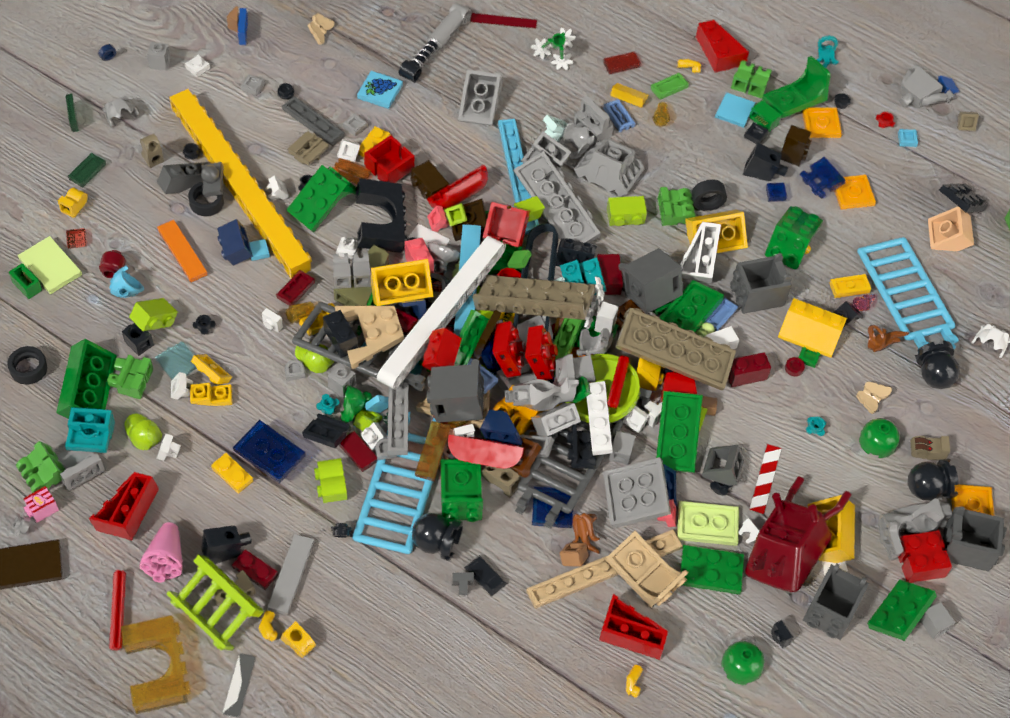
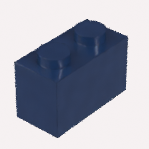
M237 219L217 228L219 233L217 239L223 248L221 254L226 261L228 260L234 266L253 257L245 227Z

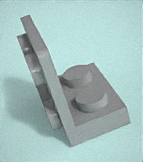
M65 450L57 455L58 460L61 461L66 469L60 475L68 491L105 471L100 457L93 452Z

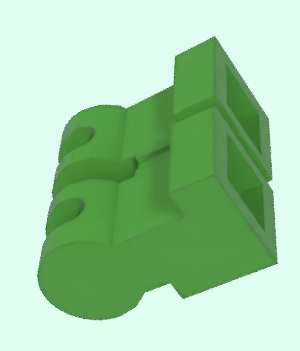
M742 60L733 77L731 89L745 93L748 86H750L748 94L762 99L772 70L767 68L764 72L762 71L763 67L759 66L755 75H752L755 64L751 63L750 66H746L747 61Z
M660 187L657 200L662 226L677 225L678 223L686 224V218L696 217L690 189L668 190L667 187Z
M41 441L34 445L35 449L29 455L20 459L16 464L18 471L22 472L23 479L31 487L32 493L45 486L49 490L53 484L57 485L62 481L60 474L66 470L61 461L58 460L59 458L52 447Z

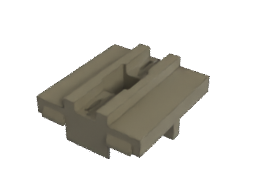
M306 131L287 149L294 156V159L302 164L310 165L316 159H320V155L329 148V144L324 142L322 138L316 137V134Z

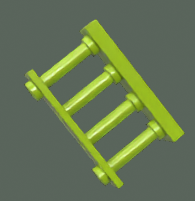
M198 555L193 560L198 565V571L180 593L168 591L166 594L171 598L170 602L178 609L181 608L214 640L213 644L215 647L222 651H232L235 647L228 641L247 617H260L264 610L208 557ZM208 575L212 579V585L193 607L185 599L201 579ZM223 589L227 593L225 595L226 599L207 621L200 612L218 590ZM233 603H237L241 607V612L223 634L219 633L214 628L215 624Z

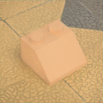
M955 207L928 219L931 249L960 251L974 245L971 216L960 207Z

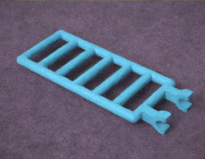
M901 237L859 248L857 252L900 331L909 332L904 338L907 341L914 340L919 349L929 343L926 342L925 336L941 333L944 340L949 341L953 349H955L954 343H958L959 340L952 333L951 329H954L956 325L907 239ZM902 245L905 250L904 253L870 261L866 254ZM905 259H910L913 264L912 267L880 275L877 274L874 268ZM918 273L921 278L920 281L888 289L882 283L885 280ZM926 287L929 295L894 303L890 295ZM934 301L938 308L904 318L898 312L900 309ZM941 315L946 322L945 324L910 332L906 324Z
M408 412V426L411 420L410 412ZM435 418L432 420L428 437L408 433V441L435 447L433 457L408 451V455H397V457L430 464L427 474L385 464L386 459L377 461L352 537L354 541L404 554L412 552L414 546L412 528L415 521L424 513L444 447L443 441L436 440L441 425L440 422H436ZM382 472L391 473L425 483L421 492L380 482ZM376 489L419 499L417 508L413 509L373 499ZM370 507L414 517L411 527L368 517ZM366 524L408 535L406 544L402 545L362 535L364 526Z

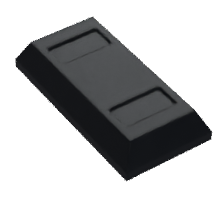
M480 555L464 567L468 572H474V579L491 597L507 585Z

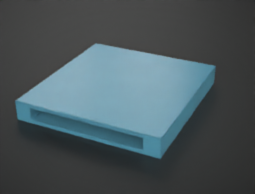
M726 92L715 118L744 128L755 102Z

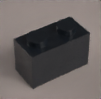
M341 310L323 316L324 331L340 358L347 356V351L358 348L357 336Z

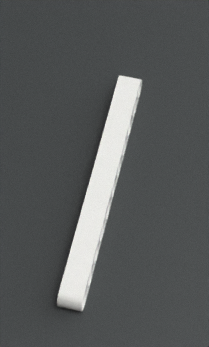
M490 236L484 239L382 366L377 375V381L393 389L399 387L426 352L432 331L445 328L503 255L506 247L505 243Z

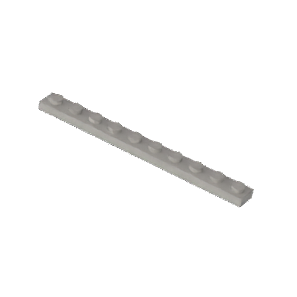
M398 303L390 305L407 314L410 312V306L402 307ZM395 346L390 348L389 355L391 354ZM403 382L397 389L389 387L388 455H408L409 384Z

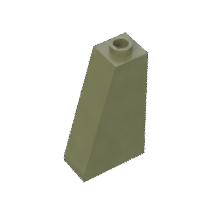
M373 245L368 251L370 272L373 267L389 265V253L385 249ZM351 280V288L333 289L334 300L344 306H367L372 288H354V280Z

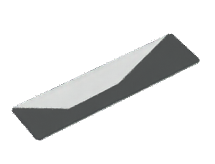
M239 654L223 709V715L240 716L255 663V656Z

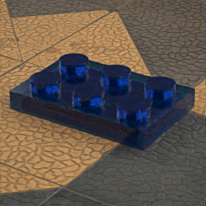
M260 419L233 446L234 452L279 484L306 456L305 451Z

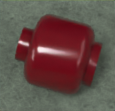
M117 250L106 251L102 255L99 270L103 276L112 279L113 275L125 266L126 259Z

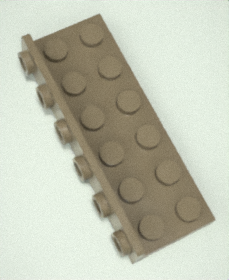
M486 275L479 294L473 295V301L476 310H497L506 313L585 320L596 289L595 284Z
M629 308L625 312V320L615 348L721 391L725 389L736 353L730 346L713 342L709 337L696 335L692 330L681 329L675 323L664 322L657 316L647 315L638 308Z

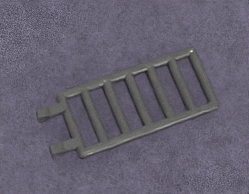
M323 302L317 303L293 337L292 343L351 368L348 355L340 358L333 345L328 350L319 347V344L326 336L324 325L311 343L302 340L322 310L328 313L335 312V307ZM359 319L348 322L351 328L355 324L360 325ZM363 332L357 338L358 348L365 342ZM402 342L398 343V344L395 346V348L393 349V351L391 352V354L389 355V357L387 358V360L390 358V356L394 353V351L398 348V346H399ZM378 353L373 355V358L369 361L364 360L362 364L359 363L355 370L377 378L379 371L371 368L370 365ZM409 373L403 380V382L412 385L421 392L425 387V383H423L425 377L422 375Z
M621 419L612 422L614 424L611 429L612 443L616 432L620 431L624 424ZM582 420L576 423V425L590 431L589 423ZM563 429L548 437H552L554 441L558 435L567 438L569 430ZM553 442L551 449L567 456L568 448ZM606 454L596 455L595 469H588L585 475L550 458L536 457L530 467L529 476L523 477L518 484V489L524 493L516 503L517 508L515 512L523 515L528 503L534 497L552 506L544 523L545 527L552 529L561 511L567 514L572 512ZM543 463L580 481L575 490L536 470ZM533 477L571 496V498L565 504L528 486V483Z

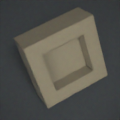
M960 112L957 119V129L976 131L979 114L977 112Z

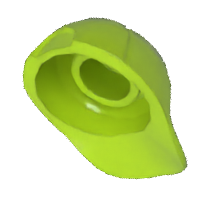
M319 344V347L329 349L327 346ZM296 346L295 348L296 358L314 373L326 372L334 363L333 360L302 347Z
M137 413L129 415L125 420V431L136 448L149 450L160 443L162 432L154 421Z

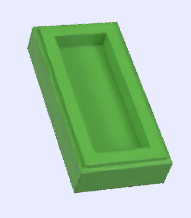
M677 73L652 84L651 90L661 100L688 88L689 83L680 73Z

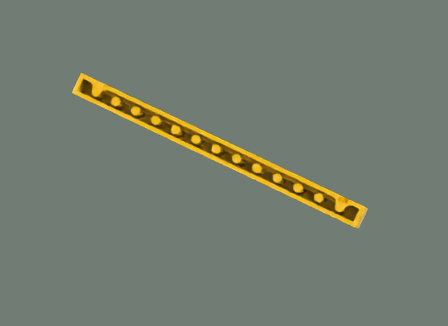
M189 89L170 96L171 109L181 119V123L210 163L222 162L223 183L261 237L266 240L268 247L280 264H283L284 270L289 277L292 278L299 270L305 273L310 271V262H312L310 254L303 250L300 240L295 239L292 229L285 225L282 215L277 214L272 201L269 202L267 200L265 191L259 189L255 177L249 175L247 166L245 164L242 165L239 155L232 151L229 141L224 140L222 131L215 127L212 117L209 118L207 116L204 106L199 105L197 96L195 94L192 95Z

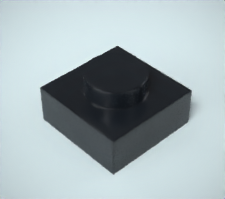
M753 122L745 132L744 138L755 144L757 142L761 143L767 136L768 130Z
M782 620L774 623L771 630L772 638L783 649L790 645L793 636Z

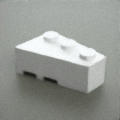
M702 222L680 263L682 279L712 283L721 224Z

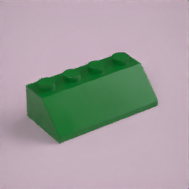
M87 339L72 345L56 413L69 419L71 407L105 410L110 390L107 379L110 373L114 371L117 355Z

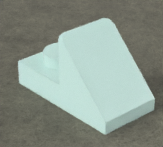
M546 115L543 119L547 124L545 133L557 142H560L567 122Z

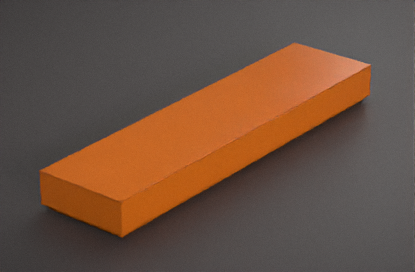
M171 220L158 226V232L190 283L207 276L206 269L176 222Z

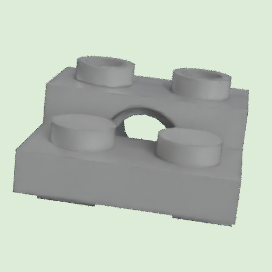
M588 96L582 98L580 111L576 112L574 116V125L576 127H589V136L595 135L593 143L602 142L612 137L613 125L609 120L608 114Z
M543 131L521 162L525 163L544 151L556 170H561L570 158L571 151Z

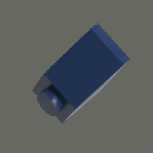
M502 410L488 411L480 428L485 439L521 446L523 442L507 412Z

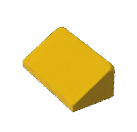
M619 83L612 87L610 95L641 108L648 98V94Z

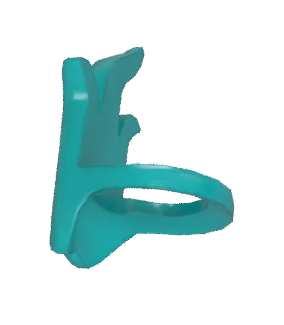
M824 36L818 40L819 58L817 60L819 63L823 60L824 64L822 65L825 68L828 67L830 60L833 65L839 63L834 55V51L838 46V40L834 36ZM825 41H833L835 44L834 46H825L822 43Z

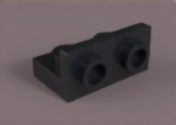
M561 238L556 257V266L560 267V265L575 260L582 263L593 259L597 246L589 242L582 243L570 238Z
M572 425L571 431L567 433V443H571V448H568L567 459L571 460V468L595 469L596 455L592 453L590 431H577V425Z

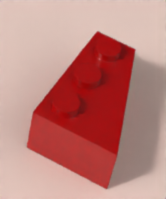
M715 20L698 23L696 39L715 73L738 68L742 60L747 61L749 51Z
M134 472L116 490L117 493L109 501L106 500L102 504L104 507L96 515L92 514L88 518L95 530L133 540L159 490L152 476Z
M613 593L599 641L660 660L669 631L647 616H642L635 611L634 607L628 606Z

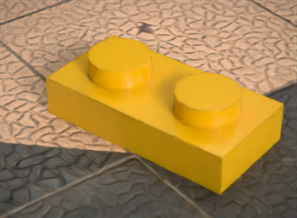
M375 126L360 144L358 155L364 157L366 151L390 136V133Z
M866 274L835 278L829 282L835 298L866 294L871 291Z
M207 354L193 356L191 362L196 366L197 370L205 373L214 384L230 382L232 376Z
M227 453L211 464L212 470L238 494L253 482V477Z

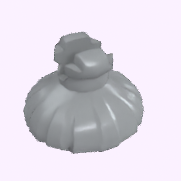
M436 243L428 244V250L434 258L435 271L440 265V272L446 273L447 263L455 262L460 258V252Z

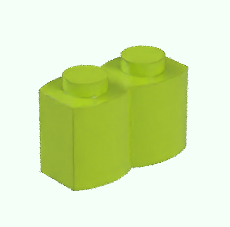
M341 458L318 461V468H314L315 480H320V485L317 486L318 498L322 497L323 503L347 500Z

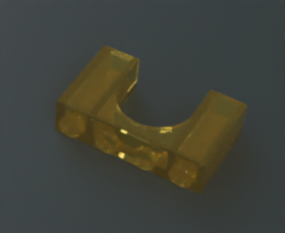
M173 615L121 626L123 645L127 654L148 649H158L167 653L171 658L170 666L162 677L154 681L130 686L135 713L140 714L188 703L187 695L191 694L189 681L185 682L184 674H188L186 662H181L180 655L184 654L182 641L178 642L177 638L181 631L179 622H174Z

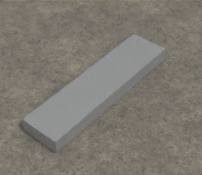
M294 534L267 607L269 611L288 616L313 548L314 539Z

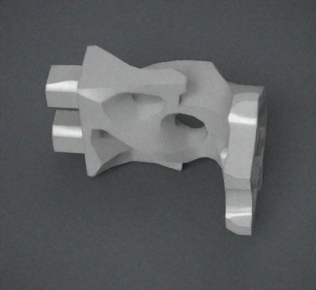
M567 354L563 358L556 360V377L553 384L545 380L535 379L514 385L512 390L505 391V402H513V406H523L535 411L550 410L560 403L572 402L575 398L576 387L579 384V380L575 379L573 354Z
M934 498L928 504L907 506L893 510L891 513L880 514L878 519L880 543L884 545L889 560L897 559L904 551L899 538V531L901 535L936 531L939 527H945L947 524L946 518L952 516L950 505H940L939 499Z

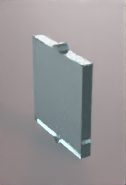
M183 341L171 348L168 347L166 351L155 356V359L171 380L179 372L185 373L188 376L190 372L197 369L191 362L194 355Z

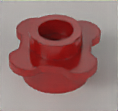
M882 112L875 117L880 128L894 127L895 125L893 115L890 112Z

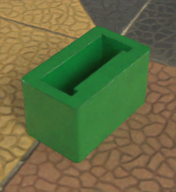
M761 100L751 108L749 118L767 129L769 133L779 125L782 115Z
M23 263L9 271L12 283L28 299L42 291L38 278Z

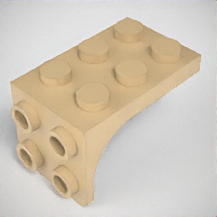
M636 531L605 558L650 608L655 604L660 606L673 594L672 592L687 580L685 578L688 574L686 570L679 572L670 567Z

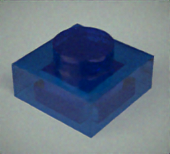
M784 183L766 184L768 202L786 201L787 193Z

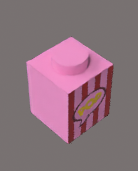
M46 486L23 498L26 504L23 507L29 518L33 516L36 523L59 511L54 498Z

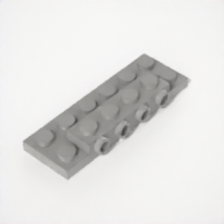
M544 151L514 169L515 175L530 197L537 196L544 205L545 209L542 214L548 223L555 227L560 240L561 238H570L574 241L590 243L601 236L600 231L591 220L593 217L589 210H584L580 197H575L572 193L574 190L571 184L563 180L565 177L560 169L556 170Z

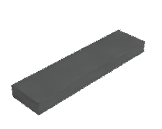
M295 96L282 105L283 111L331 146H334L345 137V133Z

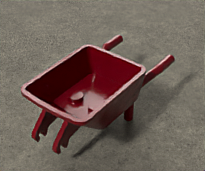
M800 476L796 478L788 490L785 500H781L779 493H774L772 498L775 508L757 535L745 569L746 575L760 583L788 592L799 591L832 539V533L826 520L843 510L852 496L850 492L844 491L835 507L824 514L817 510L815 504L805 507L792 502L804 482V479Z

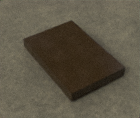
M59 539L0 548V590L63 580L61 544Z

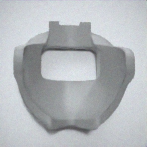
M123 96L104 105L102 111L105 112L110 127H113L111 119L113 117L120 118V112L123 108L129 113L134 111L136 116H139V112L130 98Z
M571 122L565 127L563 137L559 143L567 148L565 144L572 142L578 151L571 153L570 158L577 159L593 144L595 135L589 136V127H576Z
M603 328L601 334L597 337H591L589 330L583 329L580 334V348L577 350V355L605 354L612 344L613 333L610 334L607 328Z

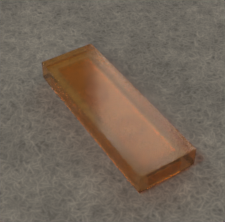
M431 421L415 472L416 477L435 481L451 430L450 425Z

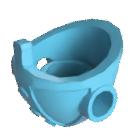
M127 265L120 268L110 281V293L116 297H133L144 291V286L133 276L125 272L128 270Z

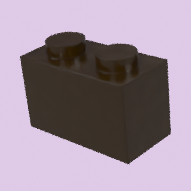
M791 125L784 141L781 160L799 167L801 161H805L809 152L807 150H809L812 143L810 139L811 132Z
M430 160L411 169L410 181L414 187L420 190L424 199L449 185L448 181Z

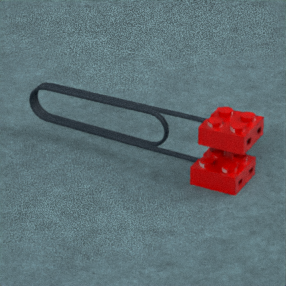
M545 223L537 225L529 232L525 250H529L532 253L534 239L541 233L553 232L548 280L554 281L559 236L552 224ZM530 259L525 268H522L521 278L527 279ZM515 313L513 324L511 321L496 324L492 353L506 378L521 375L522 367H524L523 356L525 352V358L537 379H553L554 371H556L555 358L558 355V349L556 345H553L551 335L548 332L550 317L546 316L545 328L543 325L528 327L526 345L520 339L517 329L519 314Z

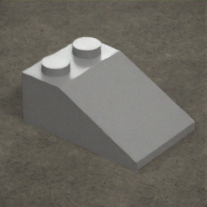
M467 70L458 121L493 125L503 83L501 74Z

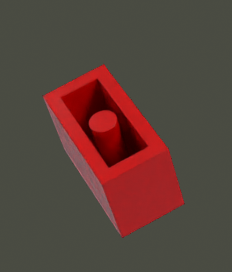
M446 328L433 330L429 337L427 350L424 353L422 366L430 371L431 367L454 366L462 338Z

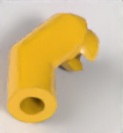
M680 59L677 61L678 68H692L693 73L701 72L700 67L702 66L700 62L691 59Z
M639 665L632 667L626 681V692L634 698L638 697L641 688L635 685L643 672L642 667Z

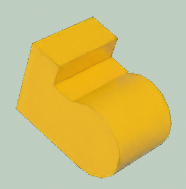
M72 187L65 197L61 196L58 199L60 211L75 218L87 202V193Z
M296 621L281 636V640L286 645L288 644L302 658L316 646L313 639Z

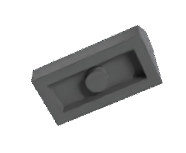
M739 445L710 448L702 476L729 486L737 485L744 462ZM715 457L727 460L725 468L712 469Z

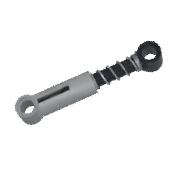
M455 2L451 6L449 14L427 38V44L419 50L414 59L403 61L398 74L414 83L417 82L421 76L423 64L428 61L429 57H432V53L440 50L462 24L465 25L471 16V9Z

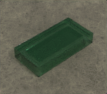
M66 94L71 131L78 132L76 105L73 94Z
M91 153L68 175V179L83 188L106 165V161Z

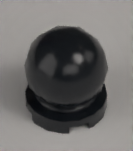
M943 340V344L936 345L934 342H930L917 350L918 355H915V359L918 365L921 366V375L927 385L935 389H946L956 383L960 375V368L953 356L954 349L949 341Z
M940 459L937 464L934 462L916 464L908 475L907 486L911 493L918 499L932 501L934 498L938 499L941 495L944 498H955L958 495V492L955 491V485H959L955 465H950L951 459Z
M428 513L420 516L415 521L412 528V539L416 547L423 552L430 554L440 552L441 559L450 561L454 556V553L451 552L454 544H459L463 531V522L455 519L450 524L444 516L438 513Z

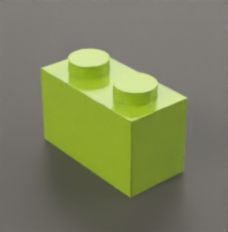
M644 196L608 198L606 209L609 226L645 224L647 211Z
M165 298L136 302L129 318L142 331L171 327L178 311Z

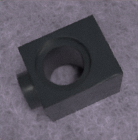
M135 323L128 325L122 331L124 342L138 356L154 346L152 335L148 331H142Z

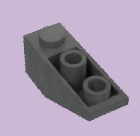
M208 161L165 165L162 167L157 183L165 194L183 192L192 188L195 184L203 182L201 177L204 165L211 163Z

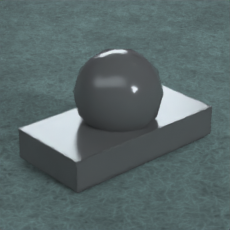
M222 162L204 165L201 172L204 197L223 194Z

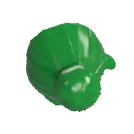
M347 386L343 403L344 410L340 412L341 421L345 423L353 421L354 416L365 407V403L373 398L372 394L368 391L361 392L358 388Z

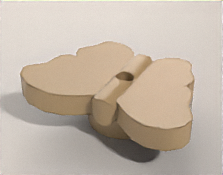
M317 13L313 15V21L308 23V28L317 43L321 45L325 41L324 34L334 26V21L324 18L323 15Z
M866 382L864 390L859 391L856 397L869 413L874 414L880 401L891 394L892 388L873 382Z

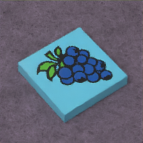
M371 71L360 88L357 99L389 109L400 91L403 81Z

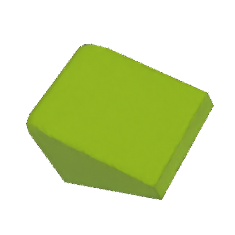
M462 203L444 209L450 227L468 221Z
M365 408L357 413L353 425L364 431L373 422L379 423L383 416L376 412L368 411Z

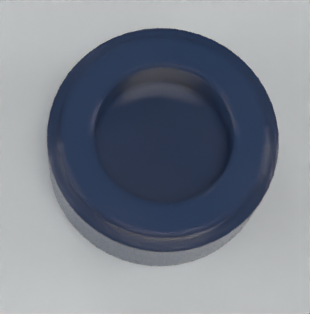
M106 44L100 48L98 55L103 61H109L114 58L117 51L112 44Z

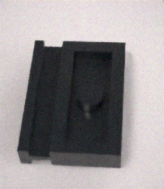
M318 413L317 418L309 423L302 431V434L306 439L336 449L347 436L346 433L352 429L348 423Z

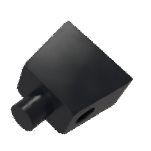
M757 142L745 163L743 175L769 182L775 174L785 177L788 167L780 164L782 157L780 153Z
M234 525L203 530L201 550L203 556L218 564L237 558L240 555L241 546L251 544V537L249 532L239 534L237 527Z

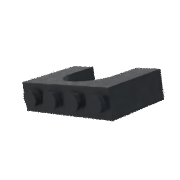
M360 178L355 189L356 203L382 208L389 214L392 222L388 224L361 222L357 232L358 248L371 249L373 245H376L389 252L401 253L405 241H407V235H405L407 222L404 220L406 206H403L405 192L402 191V184Z

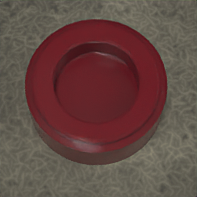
M797 357L789 358L785 364V371L794 377L800 376L805 368L803 360Z

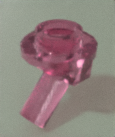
M872 293L864 294L862 297H855L853 299L855 308L860 311L869 310L872 301L875 300V295Z

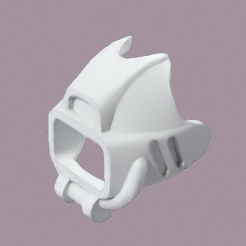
M987 324L981 326V330L976 334L971 343L974 344L978 337L982 343L993 339L994 349H1002L999 358H1002L1008 343H1010L1009 334L1005 333L1006 331H1001L996 326Z

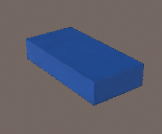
M240 8L238 39L239 45H246L248 27L247 8Z

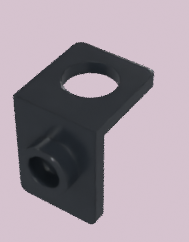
M845 301L833 312L847 318L844 327L855 317L864 318L859 310L848 301Z

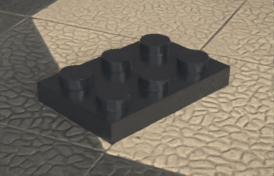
M965 183L943 184L939 189L941 193L966 213L984 211L988 207L985 199L979 194L975 195L971 191L972 188Z

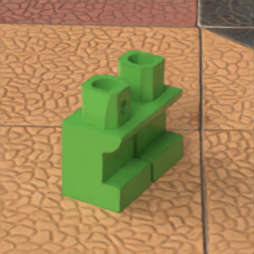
M129 354L127 359L117 357L114 367L115 370L121 372L119 375L110 373L107 379L109 386L117 388L119 394L141 399L146 383H148L153 372L151 359L143 357L142 360H139Z

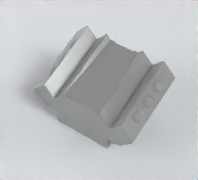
M608 138L602 142L593 143L574 170L578 178L586 176L589 183L592 182L607 189L608 192L615 190L618 197L629 192L644 170L641 161L634 157L635 150Z

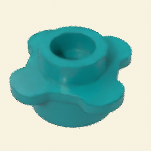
M324 394L322 395V400L316 404V408L324 414L331 415L335 412L336 406L339 405V400Z
M809 417L807 419L808 427L806 432L808 434L813 433L818 436L825 434V420L820 417Z

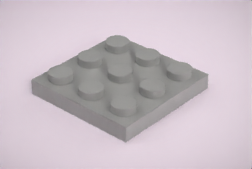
M660 457L603 472L610 524L613 529L671 514L663 462Z

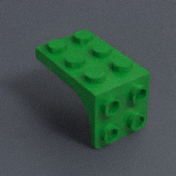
M810 56L807 58L806 69L799 79L791 84L763 94L762 100L782 115L781 118L787 117L827 101L831 74L818 60Z
M321 165L286 210L309 230L315 232L343 197L349 194L356 196V186L331 166L327 169Z
M790 206L776 224L765 251V256L772 257L781 253L783 265L795 270L798 269L812 238L821 227L823 220L816 214H808L799 207Z
M458 459L441 460V515L448 522H453L455 519L467 520L468 522L482 520L483 499L480 464L464 462Z

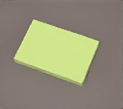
M50 236L18 255L19 260L38 278L40 284L49 294L54 293L82 275L80 269Z
M679 501L677 519L678 539L737 546L739 537V507Z

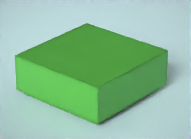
M529 250L514 251L507 265L513 269L525 268L532 254Z

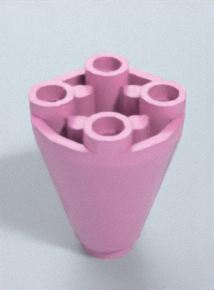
M167 522L159 528L140 561V569L153 577L155 582L162 583L165 580L182 574L183 562L178 526L174 523Z

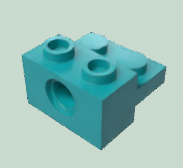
M597 257L582 263L575 260L560 265L565 282L585 284L584 280H586L587 284H596L595 277H599L603 285L602 290L604 292L607 291Z
M71 407L68 420L69 431L65 444L66 450L107 453L109 440L112 439L115 425L112 410Z

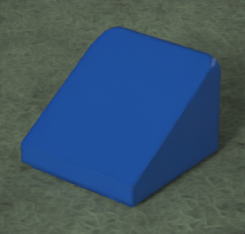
M939 76L937 82L943 86L941 93L946 94L948 90H951L953 94L959 93L952 78Z

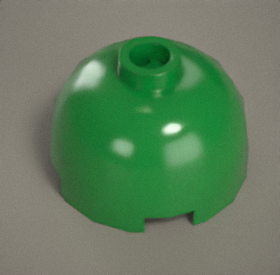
M883 418L872 419L861 430L859 442L861 448L867 454L871 453L879 456L878 458H886L894 454L899 445L900 434L893 422Z
M737 641L731 644L724 652L721 666L730 681L735 684L747 685V683L759 679L764 670L765 659L762 651L755 644L748 641Z

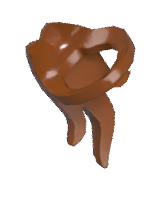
M870 325L868 327V348L872 349L873 352L879 351L893 343L900 342L898 337L907 336L909 332L892 331L886 334V329L882 328L881 330L876 325ZM873 329H876L880 334L875 336Z
M575 514L572 519L575 539L572 543H577L581 538L582 543H586L587 549L600 554V551L589 540V536L593 541L600 540V538L594 535L593 522L597 520L596 514Z

